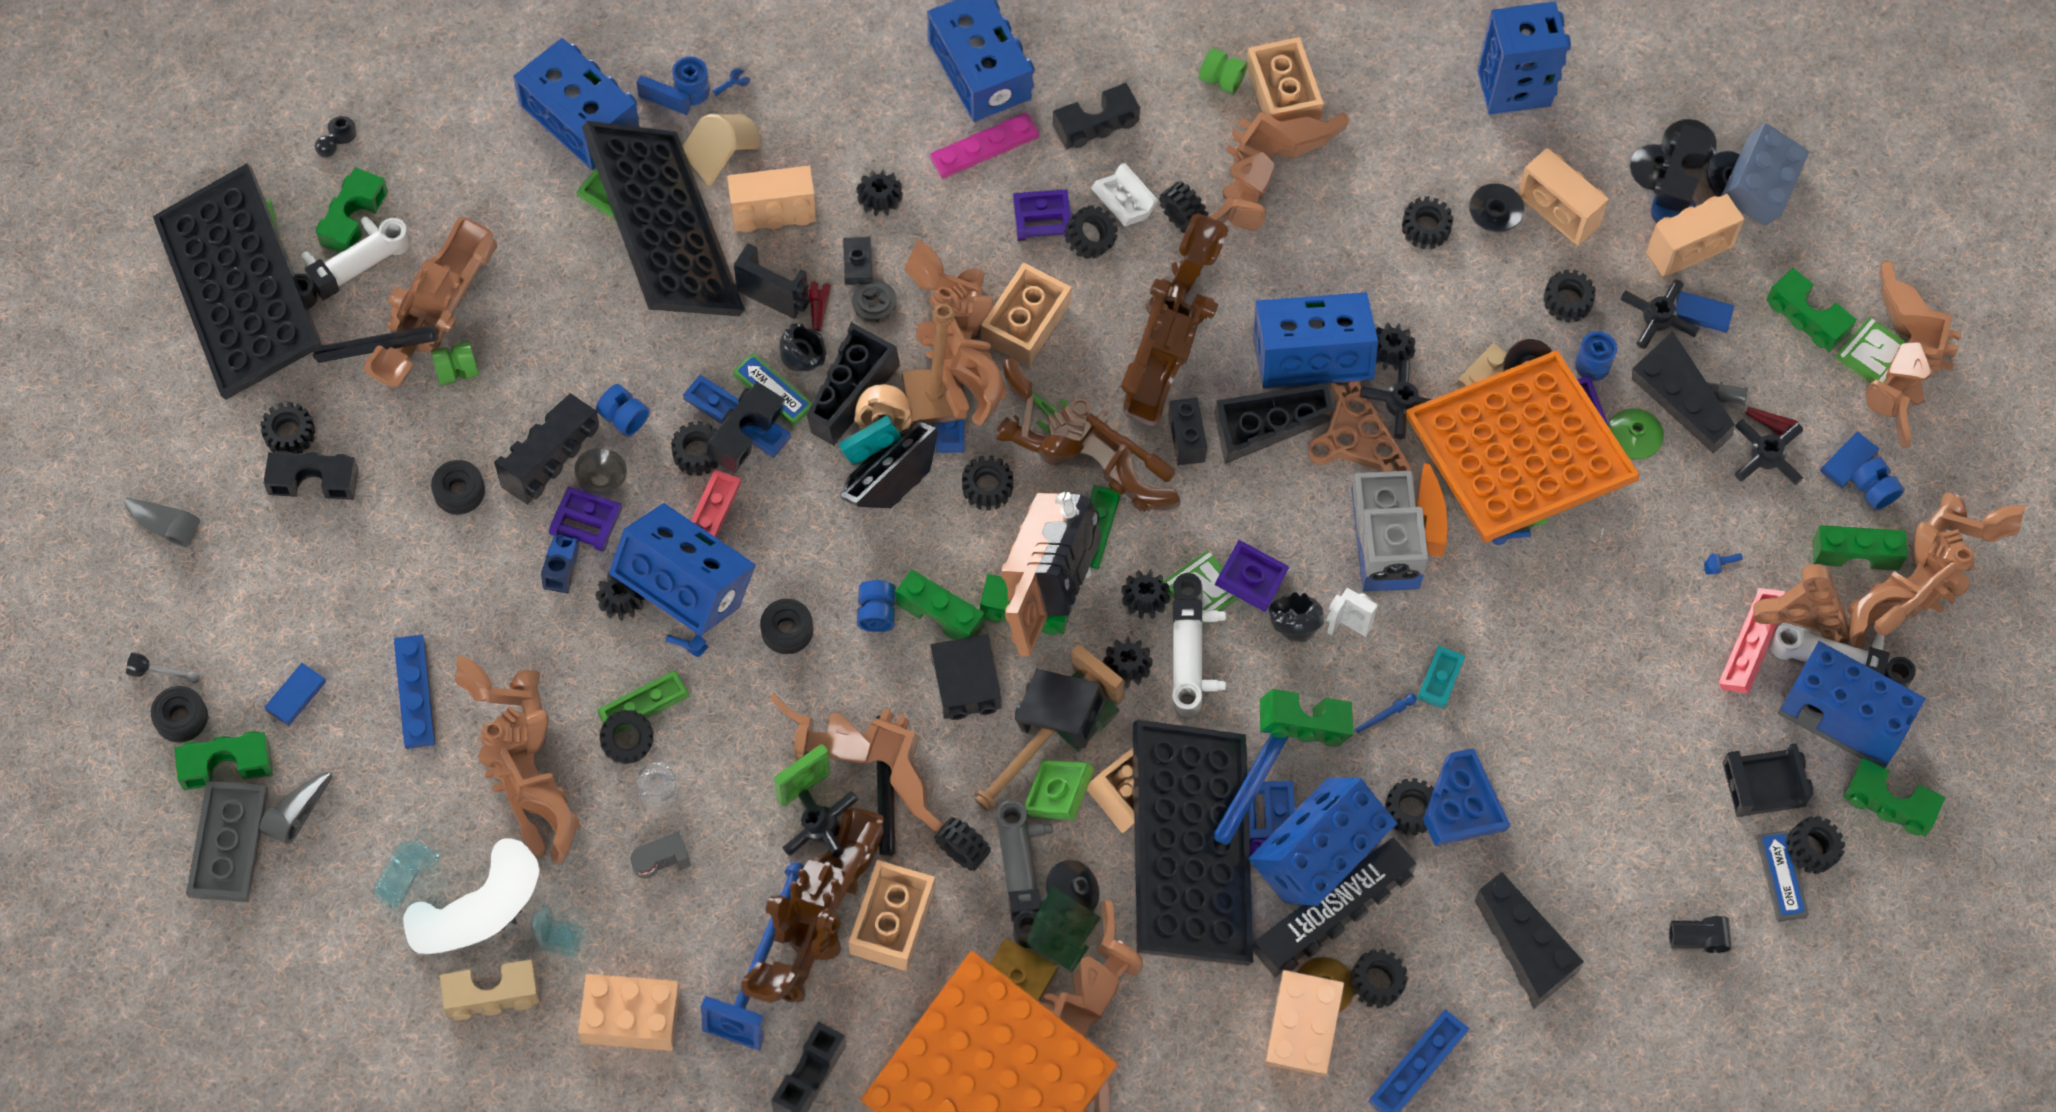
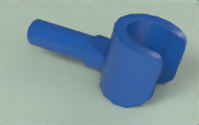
M735 68L730 73V79L712 91L717 96L736 84L747 86L751 79L745 76L739 80L740 75L745 73V70Z
M1514 531L1496 538L1492 542L1496 545H1502L1507 539L1531 537V531Z
M1741 553L1726 557H1720L1719 554H1711L1704 562L1705 573L1707 575L1719 574L1722 572V565L1741 561L1743 556Z
M667 635L666 637L667 642L686 648L695 657L701 656L708 648L705 644L706 640L699 635H696L691 641L672 635Z

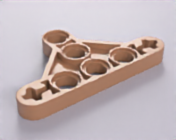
M1348 382L1347 390L1350 394L1347 396V391L1343 385L1337 386L1338 383H1330V390L1337 400V405L1328 432L1311 440L1308 448L1309 459L1319 465L1327 464L1340 458L1380 470V472L1394 471V467L1397 471H1411L1409 463L1370 400L1360 398L1361 385L1359 382ZM1359 401L1364 405V409L1355 412L1349 408V403ZM1367 423H1371L1378 428V431L1375 434H1368L1362 427ZM1343 434L1349 435L1353 438V443L1343 445L1338 441V437ZM1324 446L1328 449L1329 453L1323 457L1317 456L1313 451L1314 447ZM1379 446H1387L1391 449L1392 454L1382 457L1377 453L1376 449Z
M1813 564L1802 569V581L1779 598L1763 599L1753 604L1754 621L1759 624L1785 622L1820 632L1822 637L1840 643L1849 639V623L1830 570L1825 565Z

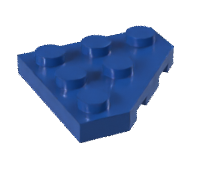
M1474 748L1452 752L1443 762L1423 818V822L1435 846L1504 832L1511 826Z

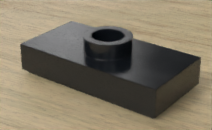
M871 237L843 238L845 285L873 283Z

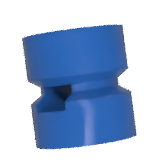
M693 56L679 59L674 64L672 70L674 88L689 93L691 106L699 105L706 101L710 92L706 64L701 59Z
M1602 331L1588 333L1583 338L1575 360V369L1583 378L1590 376L1592 381H1599L1609 374L1617 353V343L1614 338Z
M615 384L607 389L596 405L597 413L606 421L613 422V426L626 437L635 434L646 423L650 414V408L639 399L633 398L632 394L620 384Z
M1882 457L1866 462L1851 476V480L1859 491L1866 492L1864 497L1874 511L1892 504L1905 491L1896 476H1889L1891 470Z
M869 580L859 585L858 604L862 607H859L857 610V626L860 629L868 632H887L894 628L895 609L893 606L896 599V586L883 580Z

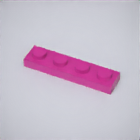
M1026 112L930 153V159L940 177L944 179L1039 138V132Z

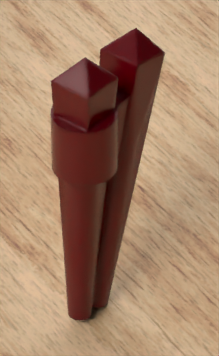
M813 281L810 283V290L808 291L811 303L812 330L821 331L831 285L825 283L822 286V290H819L818 283Z
M1748 407L1745 412L1746 415L1771 429L1779 436L1792 425L1798 423L1796 420Z

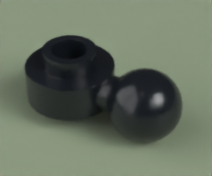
M346 116L333 118L328 123L329 136H321L315 142L317 154L322 157H330L336 152V143L346 144L351 142L356 137L354 121Z

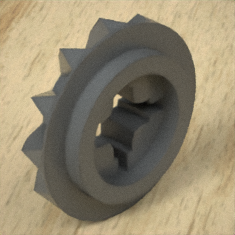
M873 280V283L861 284L853 293L852 305L856 314L863 316L865 321L867 319H874L878 322L881 318H888L890 313L895 311L896 293L885 282ZM879 294L880 304H875L874 307L870 308L869 300H873Z

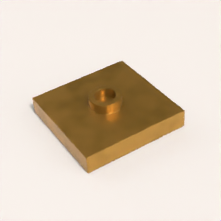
M1007 938L1003 940L990 962L992 966L1037 1001H1040L1058 970L1057 965Z

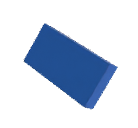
M640 75L636 82L638 97L687 116L691 109L689 93Z
M1680 291L1675 308L1677 310V317L1691 324L1727 333L1734 305Z
M1857 431L1822 466L1820 471L1843 489L1851 480L1852 474L1863 464L1870 461L1878 453L1879 448Z
M301 663L264 706L265 711L287 726H290L326 683L325 678Z

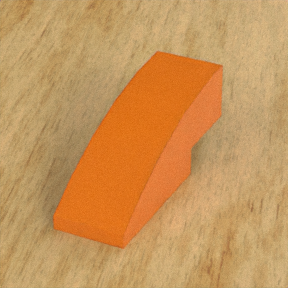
M1424 463L1416 507H1422L1427 553L1443 557L1448 529L1444 497L1438 479L1430 464Z

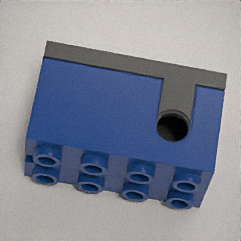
M1818 641L1778 714L1860 759L1864 758L1886 768L1911 727L1910 725L1926 698Z

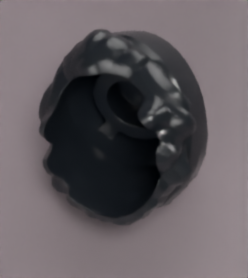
M794 323L781 336L779 342L780 357L783 365L792 371H812L824 364L827 352L823 337L819 332L808 329L803 324Z
M1293 592L1291 596H1282L1270 604V620L1274 629L1290 641L1306 642L1324 624V612L1321 604L1306 593H1302L1300 596L1297 592Z

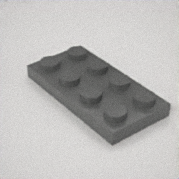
M207 781L186 890L188 898L249 902L261 835L259 827L264 816L269 790L267 785Z

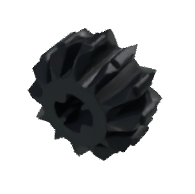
M882 169L880 174H876L871 170L870 177L862 175L861 183L856 188L859 205H863L866 213L873 209L876 217L879 211H883L888 216L890 213L889 208L897 210L899 207L898 202H901L903 199L900 180H896L894 173L886 175L884 169Z
M1389 322L1385 324L1384 329L1379 326L1375 329L1378 338L1376 364L1383 362L1384 370L1388 368V365H1392L1396 371L1399 369L1400 360L1410 361L1414 357L1416 341L1414 337H1410V329L1402 331L1400 323L1395 328H1392Z
M1150 569L1147 575H1143L1138 570L1136 578L1128 576L1126 579L1127 585L1122 586L1121 593L1124 595L1122 597L1123 606H1129V614L1139 611L1138 617L1140 620L1144 617V613H1148L1151 619L1155 617L1156 611L1163 614L1165 604L1170 602V595L1168 594L1170 587L1168 583H1163L1162 574L1154 578L1153 572Z
M608 573V582L600 581L598 584L600 590L596 591V599L600 601L598 603L599 609L606 611L607 617L610 619L616 613L621 621L626 613L634 618V609L642 610V601L645 598Z
M1129 636L1125 639L1124 644L1116 639L1114 647H1107L1105 653L1107 656L1103 658V663L1125 680L1127 688L1130 686L1131 680L1140 685L1142 677L1148 678L1150 675L1149 668L1153 665V659L1148 657L1150 655L1149 647L1141 648L1142 642L1140 639L1134 644L1131 643Z

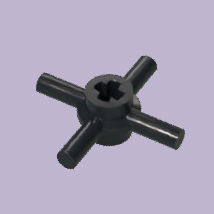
M1675 279L1672 282L1665 296L1656 297L1649 302L1626 290L1624 291L1620 300L1643 311V317L1647 324L1636 343L1638 347L1646 349L1656 331H1662L1671 326L1694 338L1697 336L1700 330L1699 327L1677 317V310L1673 302L1683 287V283L1680 280Z
M1400 360L1398 384L1392 385L1388 391L1363 386L1360 390V398L1386 402L1388 411L1395 416L1394 437L1396 439H1404L1406 436V410L1433 400L1419 397L1417 388L1409 383L1410 361Z
M1741 419L1735 425V428L1753 444V458L1735 472V476L1739 481H1744L1759 467L1764 469L1777 467L1795 486L1803 480L1804 477L1785 460L1787 454L1785 446L1803 432L1800 424L1795 423L1779 437L1772 434L1761 437L1744 419Z
M802 790L798 797L806 809L801 818L804 830L782 847L788 856H791L812 839L825 842L831 855L834 858L840 857L843 854V849L836 839L840 829L837 817L856 803L859 798L853 791H850L830 808L817 805L809 790Z

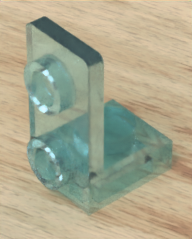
M418 840L400 843L374 887L372 894L390 908H398L419 871L434 867L440 856Z
M545 903L542 904L540 912H535L532 920L535 939H537L542 951L576 958L585 931L584 927L554 920L550 905Z

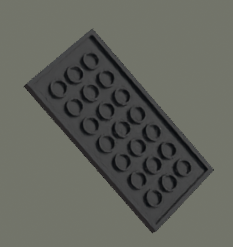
M586 121L581 128L648 309L740 316L745 311L677 131Z
M244 164L152 216L221 397L227 400L323 347L253 168L249 164Z
M1137 719L1133 722L1137 953L1249 966L1254 963L1250 861L1248 860L1250 857L1249 809L1230 843L1224 845L1215 840V832L1247 777L1246 734Z

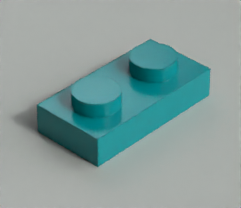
M886 415L838 444L841 451L854 466L883 448L890 446L895 441L901 439L902 436L889 416Z
M1438 645L1417 699L1445 709L1463 665L1465 655Z

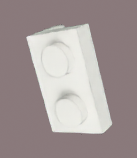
M1125 163L1119 165L1115 175L1095 181L1091 188L1125 227L1147 219L1157 203V198Z
M1346 588L1342 596L1338 594L1335 596L1329 607L1331 612L1326 619V622L1329 623L1327 633L1332 636L1339 624L1342 623L1366 637L1372 628L1378 604L1374 603L1369 596L1362 593L1358 594Z

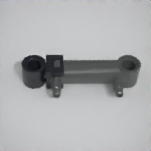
M1009 800L1000 805L998 809L997 828L1006 878L1011 922L1014 921L1013 937L1015 942L1024 948H1032L1037 946L1043 938L1044 922L1041 917V909L1051 907L1052 904L1048 895H1039L1030 837L1052 834L1053 826L1051 824L1028 826L1027 811L1024 805L1018 801ZM1008 816H1016L1019 821L1011 824L1004 819ZM1025 925H1031L1036 931L1032 934H1025L1021 931V928Z

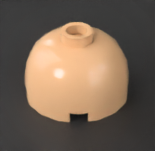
M885 384L874 385L867 388L859 396L854 418L855 424L859 425V430L866 428L886 415L889 416L899 432L909 429L911 424L910 403L907 396L900 389Z

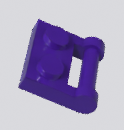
M1068 189L1013 193L1017 241H1024L1028 237L1054 235L1068 237V235L1064 234V230L1067 228L1066 223L1071 218ZM1062 219V224L1025 227V222Z
M568 486L551 522L549 534L575 538L581 542L593 545L596 550L604 552L621 513L622 504ZM568 518L599 528L600 532L596 535L566 525L564 522Z

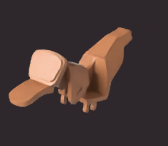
M1259 112L1253 123L1246 119H1240L1239 125L1245 127L1246 132L1240 133L1236 129L1232 131L1233 140L1239 143V147L1233 148L1231 145H1228L1226 148L1227 152L1235 157V164L1231 165L1230 174L1236 180L1223 188L1222 195L1226 198V201L1217 212L1209 217L1221 223L1228 219L1234 226L1250 231L1258 229L1264 223L1266 217L1265 208L1258 204V202L1264 197L1275 168L1273 156L1277 154L1294 159L1326 145L1329 140L1346 129L1350 120L1349 116L1341 113L1326 123L1309 116L1278 121L1265 113Z
M1885 260L1882 262L1879 272L1882 286L1881 296L1895 330L1910 337L1908 343H1903L1899 346L1887 371L1885 382L1874 380L1869 385L1866 391V402L1871 410L1886 417H1896V430L1900 446L1907 448L1911 444V431L1907 419L1909 403L1912 402L1919 405L1924 401L1921 381H1925L1930 377L1931 369H1933V373L1939 372V368L1946 370L1953 368L1954 363L1946 362L1943 357H1956L1959 346L1951 345L1948 340L1951 338L1960 340L1962 335L1958 331L1949 330L1952 315L1930 309L1913 286L1896 280L1892 261Z
M775 693L769 696L772 702L784 714L799 724V728H796L794 754L796 761L821 744L828 750L829 758L864 765L873 761H883L892 770L891 781L889 782L915 818L919 817L936 833L944 825L927 810V788L913 764V758L920 737L915 732L907 730L909 721L904 714L900 713L898 721L891 723L894 713L889 708H886L882 711L880 719H874L865 734H863L840 712H835L829 715L828 731L822 733L813 731L814 720L812 718L792 711Z
M1111 900L1103 901L1102 903L1103 937L1097 953L1106 959L1104 965H1101L1089 955L1085 956L1080 961L1081 970L1073 975L1075 995L1061 993L1059 996L1046 994L1044 1000L1052 1002L1054 1006L1042 1003L1086 1039L1088 1027L1092 1023L1097 1022L1098 1019H1101L1114 994H1116L1119 987L1118 981L1124 973L1136 976L1142 970V957L1124 942L1113 941L1115 915ZM1109 1079L1094 1098L1095 1112H1110L1111 1087Z

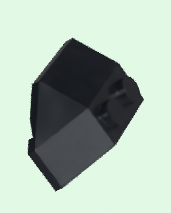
M917 421L912 425V428L901 431V439L868 457L847 477L843 491L840 493L841 499L858 507L892 508L895 504L899 503L902 497L919 484L922 478L930 472L938 435L937 429Z

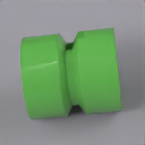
M1213 47L1202 63L1198 78L1210 85L1218 83L1219 89L1233 95L1245 77L1248 63L1236 57L1228 59L1227 53Z
M469 340L454 344L452 350L443 347L430 351L440 386L456 382L457 377L465 380L479 376Z

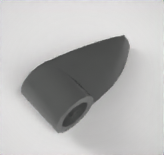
M132 498L125 499V507L142 526L166 538L173 544L189 547L200 523V519L197 516L180 509Z
M325 772L305 782L291 792L276 808L268 809L260 822V832L285 844H290L301 830L332 779L331 773Z

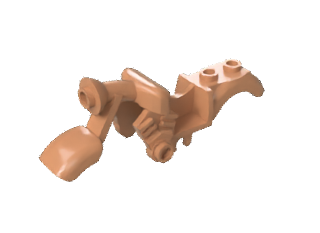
M459 217L440 251L431 260L426 258L409 291L402 287L400 289L394 287L387 301L392 304V310L390 312L391 318L386 327L391 332L435 325L439 330V339L435 342L397 349L390 347L387 350L382 346H377L365 362L364 370L367 375L390 387L402 386L405 383V378L413 368V363L410 359L415 350L430 352L440 347L444 331L450 333L457 318L452 316L453 311L480 267L488 263L498 247L493 239V232L490 229L467 217Z
M917 239L904 268L905 272L914 279L919 288L927 291L935 290L929 299L931 305L936 307L939 304H947L954 311V320L948 325L942 374V381L947 391L946 400L953 416L957 419L963 418L970 407L963 390L957 386L955 380L968 387L974 394L978 405L972 420L975 424L981 425L992 416L1000 401L1004 400L1007 394L1001 373L990 355V344L973 340L980 334L981 325L992 308L993 299L982 294L981 286L984 282L982 270L976 268L968 269L958 275L957 278L943 273L944 266L936 252L927 244ZM932 319L930 322L919 324L916 328V338L923 346H931L932 350H934L936 323ZM928 351L926 356L933 359V351Z
M1945 493L1941 499L1940 508L1931 517L1929 522L1924 521L1917 526L1912 550V558L1917 565L1914 573L1907 578L1897 572L1892 573L1887 581L1877 583L1861 600H1855L1849 606L1847 611L1850 613V646L1862 649L1865 644L1867 629L1874 622V630L1880 636H1886L1902 624L1905 618L1915 617L1922 610L1927 611L1929 607L1938 613H1942L1944 607L1939 604L1941 599H1947L1951 604H1954L1955 596H1960L1969 589V579L1962 571H1969L1974 567V554L1966 546V543L1962 541V536L1959 533L1979 539L1982 538L1992 543L2003 537L2014 536L2020 531L2025 505H2008L1998 508L1979 522L1966 518V506L1959 496Z
M458 655L455 682L458 686L464 688L474 701L522 706L523 713L509 706L501 716L483 726L480 740L485 745L481 747L478 757L484 766L493 767L486 771L485 777L489 779L494 776L500 779L498 785L492 786V791L495 793L505 791L511 809L521 827L520 835L526 847L535 858L542 857L546 849L535 824L529 822L524 811L540 815L551 825L555 835L553 839L554 848L551 853L552 861L562 865L570 852L576 830L580 829V822L576 814L570 812L566 804L568 803L566 794L562 787L557 788L552 773L541 775L534 765V755L546 743L549 715L547 711L542 709L541 698L537 688L540 674L535 670H523L517 673L510 682L509 687L511 689L492 688L488 675L479 665L468 658Z

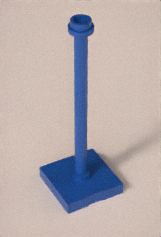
M791 862L784 871L787 880L780 895L787 897L789 903L791 900L792 881L797 882L799 878L798 871L800 868H804V865L798 862ZM772 917L769 920L747 974L754 968L756 963L765 962L776 936L774 935L776 928H774ZM741 989L734 1005L705 996L701 1004L702 1031L760 1051L764 1041V1015L746 1010L750 997L745 995Z

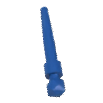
M1409 693L1403 700L1401 698L1393 702L1392 706L1375 715L1355 730L1359 733L1396 712L1400 713L1406 709L1407 705L1415 704L1417 701L1416 696L1413 693Z

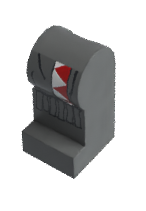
M679 831L634 849L630 857L633 872L636 876L643 879L651 878L658 870L676 863L679 870L691 866Z

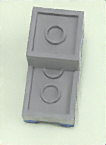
M1412 471L1355 473L1351 493L1362 592L1420 589L1428 562L1422 507H1416Z

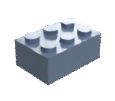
M1765 122L1748 135L1722 195L1728 194L1737 209L1760 224L1767 226L1783 214L1810 151Z

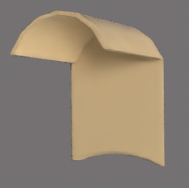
M708 114L700 118L682 146L689 165L698 172L706 186H712L735 150L759 149L760 135L753 121L743 114Z

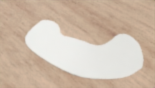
M511 838L502 839L492 849L489 877L482 888L459 898L443 909H436L426 902H416L410 905L403 916L404 930L410 947L420 954L442 953L475 944L498 933L520 912L534 892L540 872L535 856L521 841Z

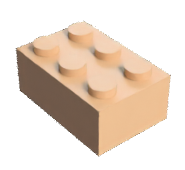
M1300 37L1248 48L1247 71L1262 113L1278 121H1287L1307 116L1321 120L1323 100Z
M1548 147L1525 166L1518 194L1528 205L1577 246L1600 227L1609 200L1601 189L1595 188L1585 179L1582 173L1571 168L1559 154L1553 153Z
M810 166L727 175L734 232L749 233L761 228L779 229L786 225L806 226L810 222H816Z
M1728 194L1718 198L1713 196L1700 206L1695 208L1688 207L1677 216L1672 218L1665 217L1658 221L1646 253L1664 278L1734 247L1744 218Z
M1023 262L982 323L981 341L989 343L992 348L1030 366L1070 306L1072 287Z
M877 860L848 942L849 954L908 972L935 891V877Z
M1283 970L1265 1065L1322 1077L1327 1075L1344 982Z
M586 974L578 1028L581 1044L673 1051L681 994L678 981Z

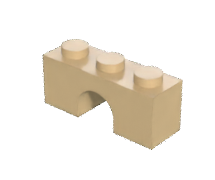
M532 959L501 964V982L491 990L477 988L471 970L440 974L443 1008L447 1018L462 1021L471 1018V1014L483 1013L484 1015L491 1016L501 1013L502 1009L514 1007L515 1010H527L533 1006L532 1004L539 1003L536 972Z

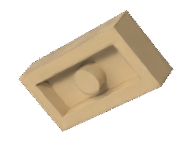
M1493 343L1458 378L1457 384L1463 388L1503 372L1506 352Z

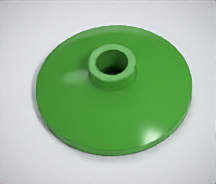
M1636 408L1625 409L1615 414L1609 422V429L1631 459L1648 458L1654 455L1663 443L1664 432L1660 422L1655 416L1645 410ZM1633 427H1639L1642 431L1636 432L1633 430Z

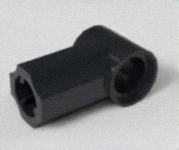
M1711 916L1704 918L1702 921L1671 920L1669 924L1671 948L1704 949L1707 953H1714V950H1716V953L1730 951L1729 918Z

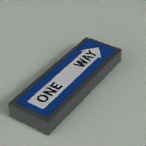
M1787 831L1758 834L1756 837L1777 922L1803 919L1809 915L1796 863L1791 861L1789 857L1792 854L1787 853L1786 847L1789 846V844H1786V838L1789 837Z

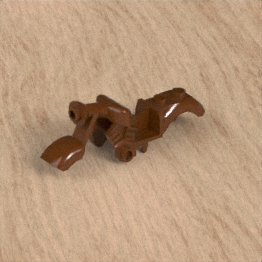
M1193 214L1179 247L1180 254L1185 258L1180 262L1171 264L1174 275L1172 283L1163 278L1161 280L1156 278L1150 289V294L1153 297L1147 301L1145 306L1150 316L1134 362L1128 365L1121 384L1123 391L1126 393L1123 412L1128 418L1142 424L1154 426L1161 421L1168 392L1179 368L1188 360L1198 324L1202 323L1204 319H1213L1217 311L1218 303L1214 302V299L1199 293L1196 294L1192 305L1184 302L1195 280L1201 275L1200 271L1203 266H1209L1216 262L1228 235V227L1217 220L1202 214Z
M1015 359L1003 360L1006 382L1011 391L1021 401L1026 403L1023 425L1019 423L1017 415H1014L1011 419L1006 417L997 428L999 435L996 440L1012 441L1026 449L1037 452L1046 463L1051 465L1065 463L1079 455L1093 457L1102 467L1104 479L1110 481L1109 487L1119 495L1125 493L1132 499V505L1143 513L1146 510L1148 512L1150 510H1169L1180 506L1181 501L1175 489L1154 488L1139 480L1133 470L1132 453L1144 461L1145 467L1164 482H1170L1173 479L1175 469L1156 454L1147 453L1129 438L1120 434V421L1118 419L1112 425H1106L1105 423L1108 421L1105 418L1108 414L1107 410H1102L1097 416L1091 413V401L1087 398L1077 397L1072 400L1070 405L1048 416L1050 435L1046 436L1031 430L1035 397L1032 396L1031 390L1032 383L1022 373L1019 363Z
M860 808L847 809L842 816L841 826L836 837L843 849V854L838 858H834L830 851H828L824 855L816 856L814 860H808L804 868L799 869L797 882L792 881L790 903L787 897L781 895L769 898L766 904V913L770 914L773 918V925L776 928L774 931V935H776L774 941L782 944L788 942L793 950L797 952L792 966L774 961L772 965L765 962L756 963L754 968L742 979L741 990L745 995L769 1003H774L780 999L787 1002L804 1001V983L809 976L814 959H833L841 951V943L838 936L841 922L834 913L846 893L856 895L858 892L857 880L873 861L881 836L884 833V817Z

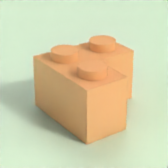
M1133 748L1098 774L1087 787L1089 794L1122 834L1134 825Z

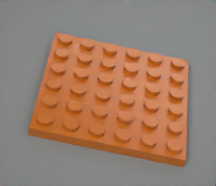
M1558 350L1406 410L1407 420L1484 543L1639 481V472Z
M971 950L860 1101L874 1112H1084L1119 1064L980 955Z

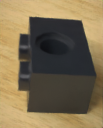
M1198 397L1170 401L1168 420L1177 466L1205 462L1207 444Z

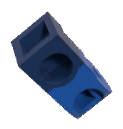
M558 535L553 537L541 572L544 590L569 594L570 580L579 550L578 539Z

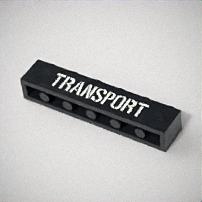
M1392 837L1361 860L1318 906L1301 905L1257 938L1253 944V952L1275 978L1283 970L1292 972L1299 965L1297 962L1305 955L1310 958L1322 948L1320 943L1328 937L1331 940L1337 938L1344 932V925L1351 920L1355 923L1361 920L1368 913L1367 908L1375 902L1377 905L1382 904L1391 896L1392 893L1390 891L1397 885L1400 888L1406 886L1414 878L1413 873L1417 863L1400 843Z

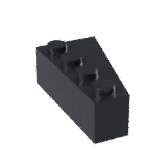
M853 322L850 323L845 341H842L838 348L835 362L830 365L824 385L820 386L807 413L810 430L813 435L833 446L839 441L855 421V407L859 396L867 388L885 384L900 366L898 351L895 345Z
M1671 331L1632 368V380L1714 454L1733 436L1735 424L1674 332Z
M1328 383L1217 400L1214 415L1224 463L1227 464L1329 422L1334 408Z
M569 393L546 414L543 425L535 424L529 430L528 437L523 443L517 440L510 447L512 453L508 457L500 456L494 461L501 488L526 505L533 498L538 499L544 492L546 483L551 478L555 479L561 473L563 464L569 457L573 458L578 454L581 443L587 437L590 438L597 432L599 428L597 411Z
M1500 872L1479 889L1475 902L1491 932L1496 936L1502 947L1503 954L1512 965L1519 983L1524 987L1529 996V1001L1535 1009L1578 974L1584 961L1503 872Z

